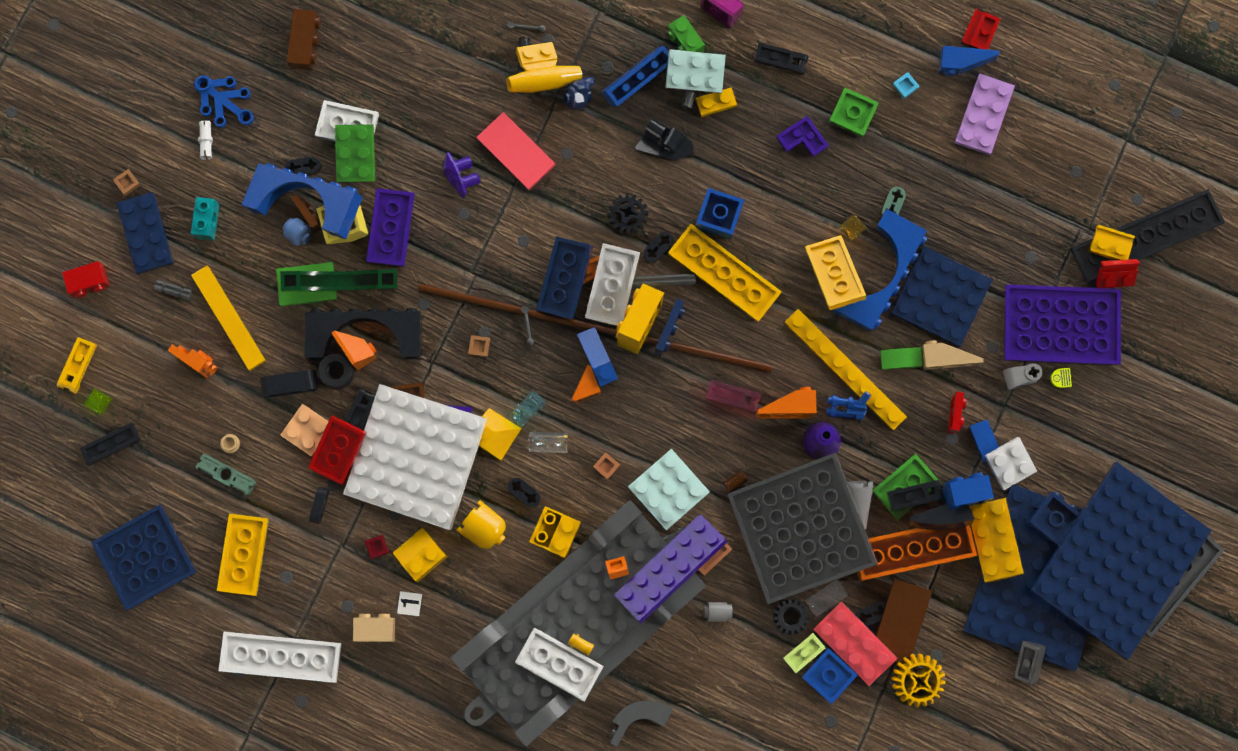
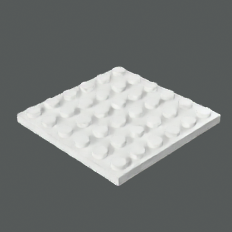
M379 384L364 429L367 434L354 460L343 494L451 530L487 418Z

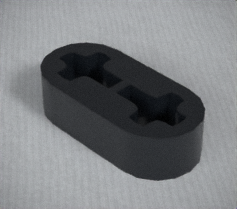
M315 157L292 159L284 165L286 169H291L292 165H295L299 169H295L294 174L301 172L308 176L316 175L321 170L320 162ZM310 162H313L315 165H317L314 166L313 170H310L309 167H306L310 166Z
M661 232L645 248L643 256L646 262L651 264L658 262L673 246L674 239L669 232ZM663 237L665 239L668 237L669 244L667 245L665 243L660 247L659 245L662 242L661 238ZM657 248L656 258H648V251L653 252Z
M513 478L509 481L508 489L512 495L530 508L539 505L541 497L535 489L520 478ZM520 482V487L524 490L523 493L519 490L514 492L512 484ZM526 492L531 496L535 494L537 501L529 504V499L525 496Z
M323 487L317 489L309 522L321 523L329 496V489Z
M880 602L860 609L855 615L859 618L861 612L863 615L870 614L871 617L866 619V626L881 621L882 616L881 614L874 616L873 612L879 610L878 606L885 608L886 603Z

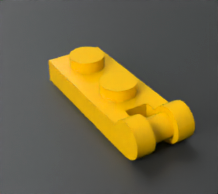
M77 337L57 382V387L67 388L69 392L74 394L78 392L81 380L97 347L96 344ZM69 375L74 377L72 382L68 381Z

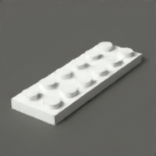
M224 632L219 671L337 683L341 643Z

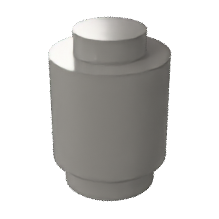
M708 602L707 606H704L703 609L704 618H707L708 622H727V620H732V604H727V602Z

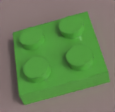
M844 88L829 123L863 138L879 103Z

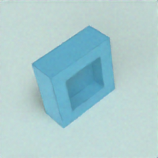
M908 72L892 85L903 99L919 88L917 82Z

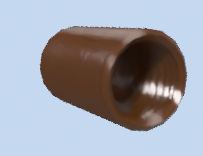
M740 470L730 479L728 478L724 481L723 484L730 493L743 483H746L748 479Z

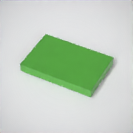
M333 262L276 269L280 307L337 300L336 291H281L280 271H334Z
M915 453L873 489L872 493L897 521L914 506L891 512L887 492L938 479ZM932 488L927 489V492L929 494L932 491Z

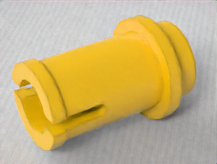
M573 634L568 642L570 648L574 647L589 656L594 647V644L580 638L579 634Z

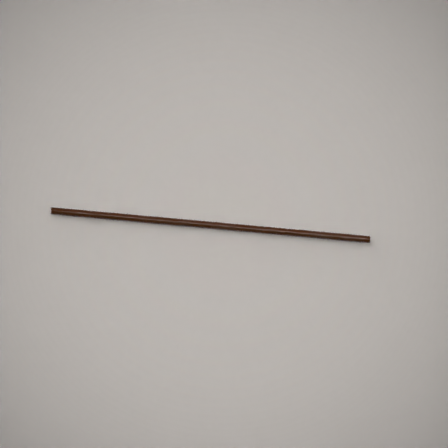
M424 284L419 286L420 292L524 315L521 311L522 307ZM529 309L528 312L529 317L585 330L595 327L598 333L615 337L617 334L615 328L576 319L572 320ZM647 336L644 343L657 346L659 339ZM671 342L669 347L672 350L771 372L772 369L771 364Z

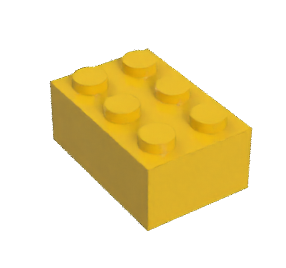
M644 283L640 289H636L632 305L629 304L625 310L624 315L626 316L624 321H620L616 328L617 334L615 338H617V346L638 355L662 307L664 292Z

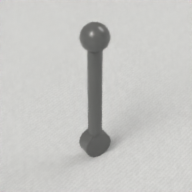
M512 21L507 24L510 30L514 28L539 30L540 32H545L546 30L544 25L514 24Z
M523 306L521 311L524 313L528 337L526 343L531 346L534 344V340L531 338L529 308Z

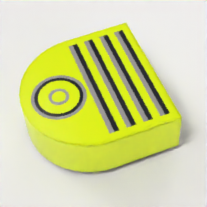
M1070 368L1055 370L1050 376L1051 384L1056 388H1071Z

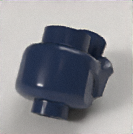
M585 77L572 81L567 85L563 94V102L569 109H583L587 103H591L592 93L590 86L594 85V78Z

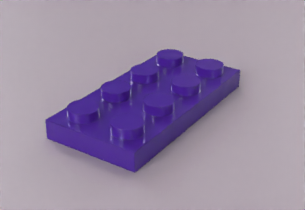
M376 189L367 263L405 267L415 197L414 192Z

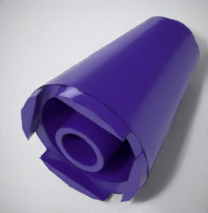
M817 422L810 425L802 438L806 453L814 459H820L837 453L841 446V437L838 430L826 422Z

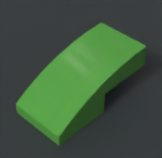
M922 348L881 350L882 370L923 367Z

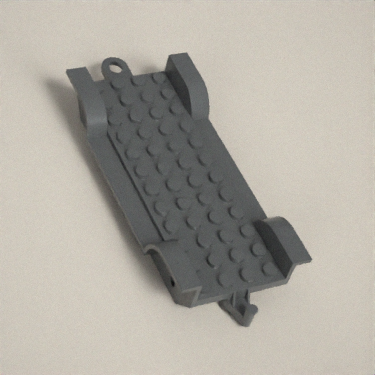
M629 500L581 546L505 613L490 623L455 653L451 660L481 691V694L466 707L464 714L466 721L473 726H480L496 712H499L515 731L517 737L527 747L580 700L579 698L515 663L531 632L536 628L570 647L568 642L573 634H579L580 638L594 644L589 656L574 647L572 649L604 666L593 687L597 685L706 587L704 582L694 573L641 624L614 596L619 589L683 531L684 528H679L677 532L661 537L644 518L642 512ZM624 556L629 575L610 580L605 561ZM475 707H481L484 715L477 720H472L470 717L472 710Z

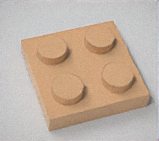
M302 404L281 433V436L313 457L328 421Z

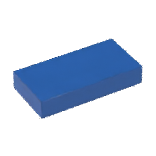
M988 419L969 426L983 462L987 461L984 457L986 454L999 448Z

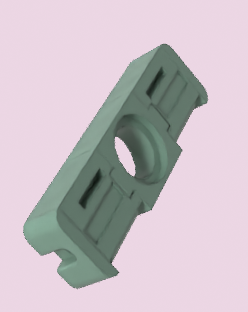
M206 454L201 456L200 463L196 465L197 470L201 468V471L213 476L212 478L245 493L244 495H250L256 484L254 479ZM226 469L230 470L231 477L228 480H223L221 472Z

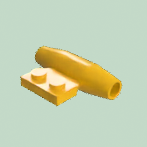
M552 42L517 47L516 54L520 66L525 71L507 77V88L509 92L522 93L562 88L572 81L582 79V71L579 66H556L557 55Z

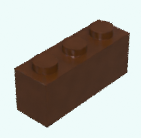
M293 9L287 64L291 69L312 70L313 64H316L317 55L314 52L315 46L318 47L319 44L317 29L321 27V18L318 17L316 11Z

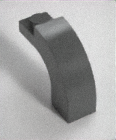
M652 700L631 703L623 708L612 721L618 724L619 727L618 729L614 727L609 735V738L612 739L610 744L617 747L627 727L638 719H649L664 727L673 709L663 703Z

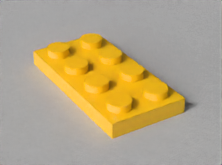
M841 235L805 246V251L829 310L866 299L865 291Z
M1006 498L969 506L975 518L971 526L985 583L1024 575Z
M229 514L217 591L257 596L268 518Z

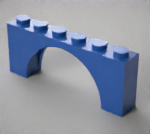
M269 163L257 165L242 206L251 212L266 216L272 204L283 194L298 188L313 189L320 194L324 203L325 219L322 229L332 236L347 239L363 198L357 193V189L350 186L343 188L340 184L330 181V184L325 183L323 179L318 177L311 179L308 175L301 172L294 174L286 168L280 170Z
M886 209L876 230L889 240L895 251L896 272L893 280L880 292L866 296L865 300L830 310L868 332H871L873 328L877 330L882 321L879 318L881 313L887 312L891 305L888 302L891 295L895 297L900 288L897 284L900 279L904 280L909 272L906 269L908 264L914 263L918 256V253H916L918 246L923 247L927 240V237L924 236L927 230Z

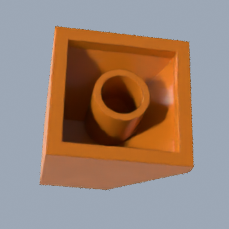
M337 331L332 332V335L357 370H360L377 358L374 354L377 351L371 342L367 344L362 338Z

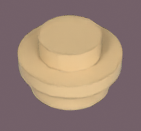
M227 434L221 439L220 446L224 452L234 453L240 447V440L233 434Z

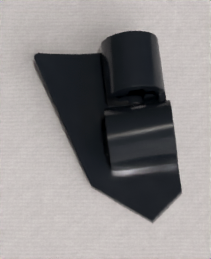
M654 118L647 125L645 134L635 147V150L671 160H678L694 154L692 141L685 138V135L673 127L669 128Z

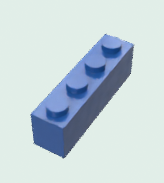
M665 46L657 47L601 92L611 107L619 106L667 67L669 52Z

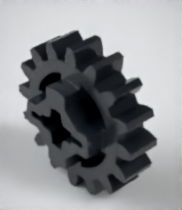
M626 193L625 198L619 195V201L612 200L614 206L608 207L612 211L608 213V217L612 218L609 220V224H615L614 230L619 228L620 234L627 231V234L630 235L632 230L636 234L638 233V227L640 229L644 228L642 222L647 223L648 219L644 216H648L649 212L644 211L647 205H641L642 198L636 200L635 194L632 198H629V194ZM635 205L639 208L641 214L636 212ZM628 211H630L631 215L625 217V214H627ZM615 214L621 218V223L618 222Z

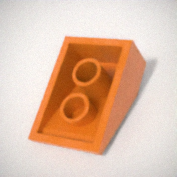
M800 387L799 390L758 409L755 419L813 418L817 413L816 390H811V387Z

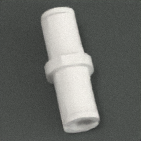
M200 121V137H198L200 159L206 160L207 156V159L210 160L212 159L211 145L213 143L211 122L205 121L204 124V121Z

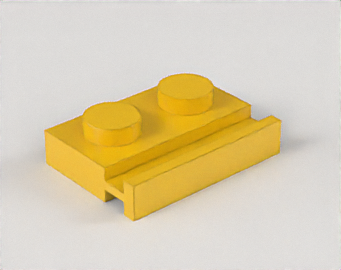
M1097 225L1089 252L1113 260H1128L1135 236Z

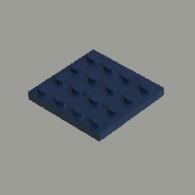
M924 246L891 315L960 348L993 279Z
M161 504L91 542L126 611L197 573Z

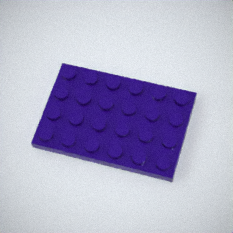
M1006 284L1004 290V361L1121 365V289Z

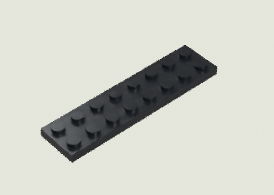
M1207 189L1114 230L1135 236L1129 259H1137L1139 261L1225 224V221L1210 190ZM1092 239L1070 248L1086 283L1097 279L1099 268H1101V261H1113V259L1089 252Z

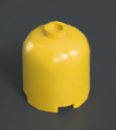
M479 500L477 505L480 507L478 509L474 507L462 522L464 527L461 528L459 526L456 531L482 549H489L495 544L499 546L505 538L503 535L506 529L505 521L484 502Z

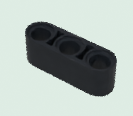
M315 370L277 374L260 378L263 398L318 390Z

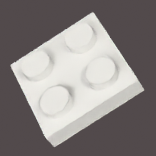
M1019 437L984 456L1002 490L1037 472Z

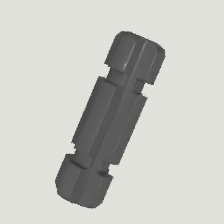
M157 280L154 286L156 291H164L166 294L176 297L181 296L185 300H190L192 296L191 290L183 289L170 283H164L160 280Z

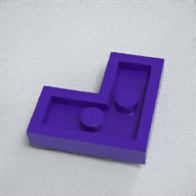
M808 116L776 136V139L786 153L802 143L810 155L815 157L829 147Z

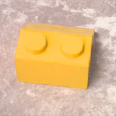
M421 528L393 552L401 565L416 582L423 579L447 558L446 554L424 528Z

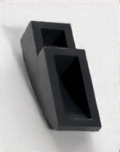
M947 504L911 516L908 524L910 527L919 529L950 530L972 525L975 518L969 505L950 511Z

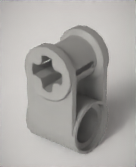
M1037 364L1003 370L1008 390L1035 383L1043 374L1042 368ZM1030 371L1036 372L1034 378L1028 374Z

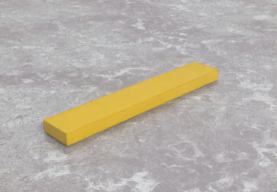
M207 265L192 274V278L248 370L251 371L266 362L209 266Z

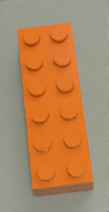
M970 525L950 530L915 528L869 538L878 564L858 571L857 574L860 582L975 557L977 553Z

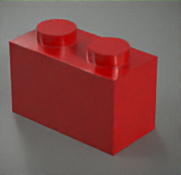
M99 261L62 272L67 293L75 298L85 297L86 293L89 292L97 293L104 291L105 287L110 286L105 267Z

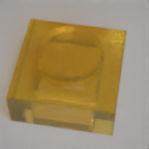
M853 214L839 228L853 241L867 227Z

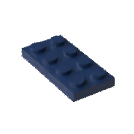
M150 192L117 202L136 274L139 275L174 264L155 194Z
M556 236L536 310L573 320L592 253V245Z

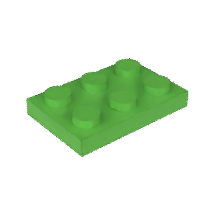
M374 124L335 125L337 182L375 181Z

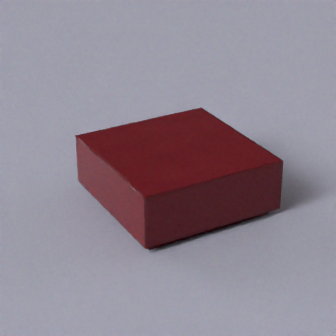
M383 534L364 541L371 560L390 553Z

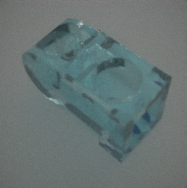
M532 390L511 413L510 417L522 427L547 402L536 391Z

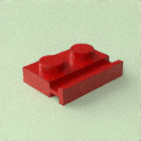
M975 9L961 44L968 45L970 48L988 50L1001 19Z
M1137 259L1101 261L1096 286L1098 288L1134 286L1138 273L1137 267L1140 265V262Z
M955 392L952 395L947 433L955 434L960 431V428L963 429L964 417H961L962 409L965 410L967 399L964 398V392Z

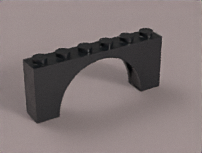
M389 308L387 311L368 309V312H360V309H349V312H341L340 309H330V312L312 309L311 312H305V358L308 361H322L328 355L329 347L334 339L333 331L340 332L353 323L363 321L375 322L388 328L398 341L403 360H422V313L416 308H407L406 311H398L396 308Z

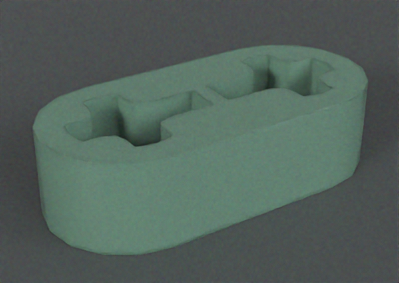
M893 187L889 191L881 216L891 206L894 207L893 213L899 215L906 197L903 188ZM899 192V196L902 198H898L897 202L894 203V195L892 193Z

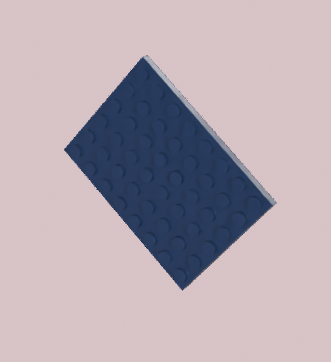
M1114 462L1030 591L1119 656L1128 660L1212 530L1120 463Z
M1011 485L1006 500L1024 575L985 583L983 573H981L963 632L1019 652L1022 641L1042 644L1046 646L1044 661L1076 671L1088 632L1030 591L1058 548L1028 523L1045 496L1016 485Z

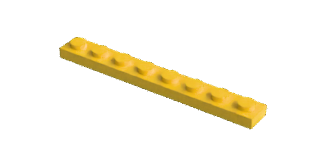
M799 309L784 322L859 398H861L865 391L871 394L866 405L892 431L907 418Z

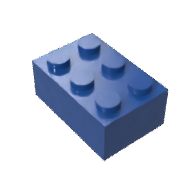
M982 473L972 474L966 479H963V477L953 478L944 483V487L940 488L944 496L943 504H947L949 510L965 505L972 506L985 503L994 498L989 475L983 476Z

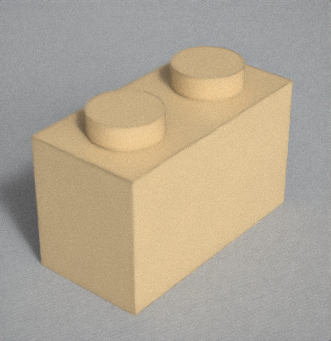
M359 614V618H353V641L395 642V618H390V614H378V618H371V614Z

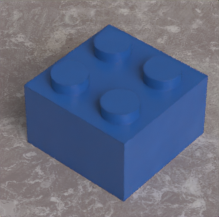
M708 188L696 222V228L731 240L744 199Z

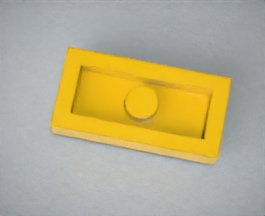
M732 87L722 90V93L714 92L696 98L701 117L737 107Z

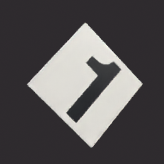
M400 591L397 614L419 616L422 594Z

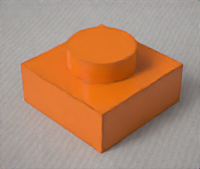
M624 556L605 561L610 580L629 575Z

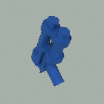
M865 391L858 401H854L853 397L845 399L832 395L827 400V404L831 405V407H826V415H830L833 418L835 416L855 418V420L861 421L867 412L866 402L871 397V394ZM837 405L847 406L846 411L836 410Z

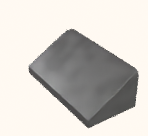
M1022 641L1014 678L1030 685L1037 683L1046 646Z

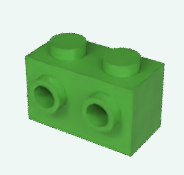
M685 15L668 25L667 34L671 41L677 44L678 50L704 53L705 44Z

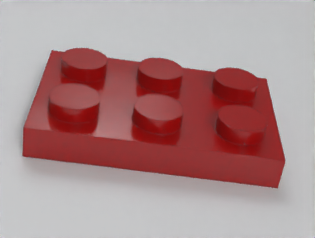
M331 416L308 468L343 485L367 432L335 416Z

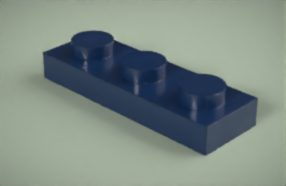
M676 300L654 355L661 357L663 351L667 353L671 344L668 341L670 335H675L678 325L675 323L677 319H682L685 311L682 308L684 301Z

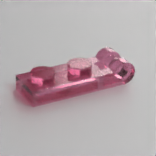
M710 380L705 399L756 413L759 409L757 406L758 401L761 400L762 394ZM746 396L751 398L750 404L745 403Z

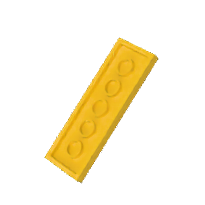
M692 224L689 225L668 252V255L757 322L761 320L782 292Z

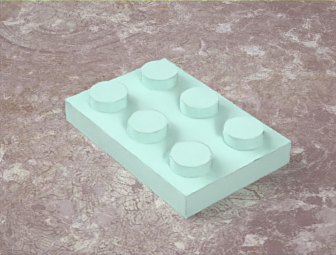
M670 49L665 88L722 93L725 55Z

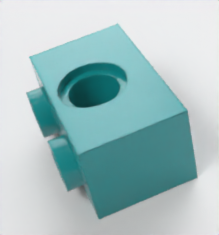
M196 197L191 235L195 239L215 241L220 205L215 199Z

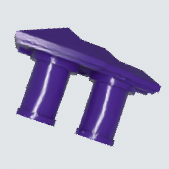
M447 152L443 160V174L456 189L457 193L462 198H465L467 194L466 188L480 184V177L476 172L461 177L459 171L472 168L470 157L466 156L454 161L451 154Z

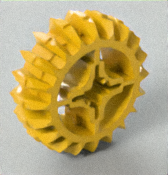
M921 653L917 655V659L914 654H911L910 661L904 657V664L897 663L900 669L893 670L894 673L898 674L892 677V680L897 682L892 685L894 689H898L895 694L901 696L900 700L902 702L907 700V705L909 706L914 703V706L918 708L921 703L926 707L927 701L934 704L932 698L935 696L939 699L940 696L937 692L944 691L940 685L946 684V681L940 679L945 676L944 672H939L942 666L936 665L937 661L935 659L931 660L929 655L923 657ZM915 666H925L923 669L921 668L917 672H913L912 670H910ZM930 672H932L933 681L931 686L928 684ZM906 674L909 676L910 679L907 685V689H905L904 685ZM913 675L917 678L919 677L922 680L921 682L925 685L923 686L921 683L918 684ZM920 689L926 690V692L921 695H912L914 692L916 693Z

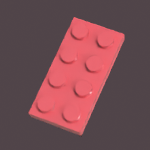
M842 601L814 628V631L868 686L897 660V657Z

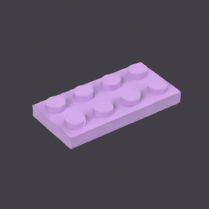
M979 73L955 144L990 156L1015 85Z

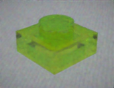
M94 388L84 405L102 415L112 398Z

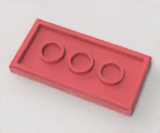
M504 112L476 137L528 191L556 166Z

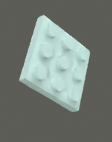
M672 449L628 486L666 531L710 493Z

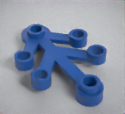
M200 76L195 80L194 87L201 94L202 106L200 112L204 117H209L213 113L212 108L209 106L210 94L214 97L216 114L214 123L218 128H224L227 124L223 114V105L238 116V120L242 125L249 126L253 123L254 116L251 111L247 109L241 110L229 100L232 98L249 99L251 93L248 88L242 87L240 90L218 92L215 89L216 87L226 86L229 89L235 88L237 82L234 77L228 76L225 79L211 80L208 76ZM229 80H233L232 85L227 84ZM203 83H207L205 88H201ZM247 91L248 93L246 96H242V92ZM209 108L208 113H203L204 109ZM246 116L250 117L249 121H244V118ZM220 119L224 120L222 124H218Z

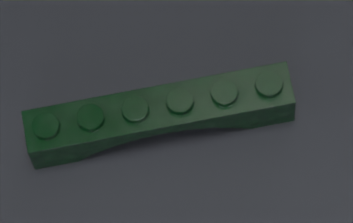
M397 269L280 271L281 291L397 290Z

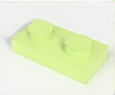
M812 633L783 659L797 673L825 649V646Z

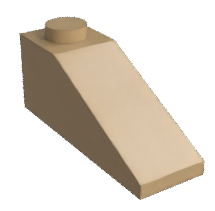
M935 340L927 341L921 347L923 370L979 366L984 362L981 357L944 343H937Z

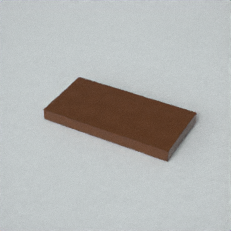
M894 578L876 637L897 657L895 662L904 664V657L908 658L909 661L911 660L910 655L913 654L932 590Z

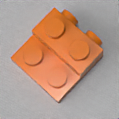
M173 344L168 349L170 353L206 378L209 375L212 376L217 370V366L212 363L214 359L201 350L196 352L192 349L189 352L181 345L177 348Z

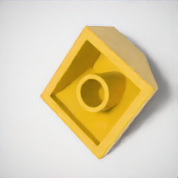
M489 408L482 416L487 418V422L478 447L501 461L522 428Z

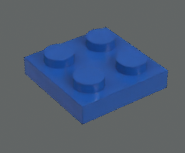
M827 648L802 678L832 704L856 678L857 674Z

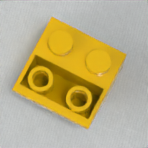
M545 506L529 542L566 559L581 526V522Z

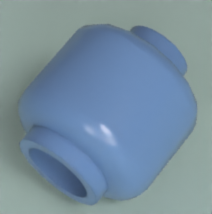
M291 218L284 224L283 235L293 245H305L310 241L311 227L300 218Z

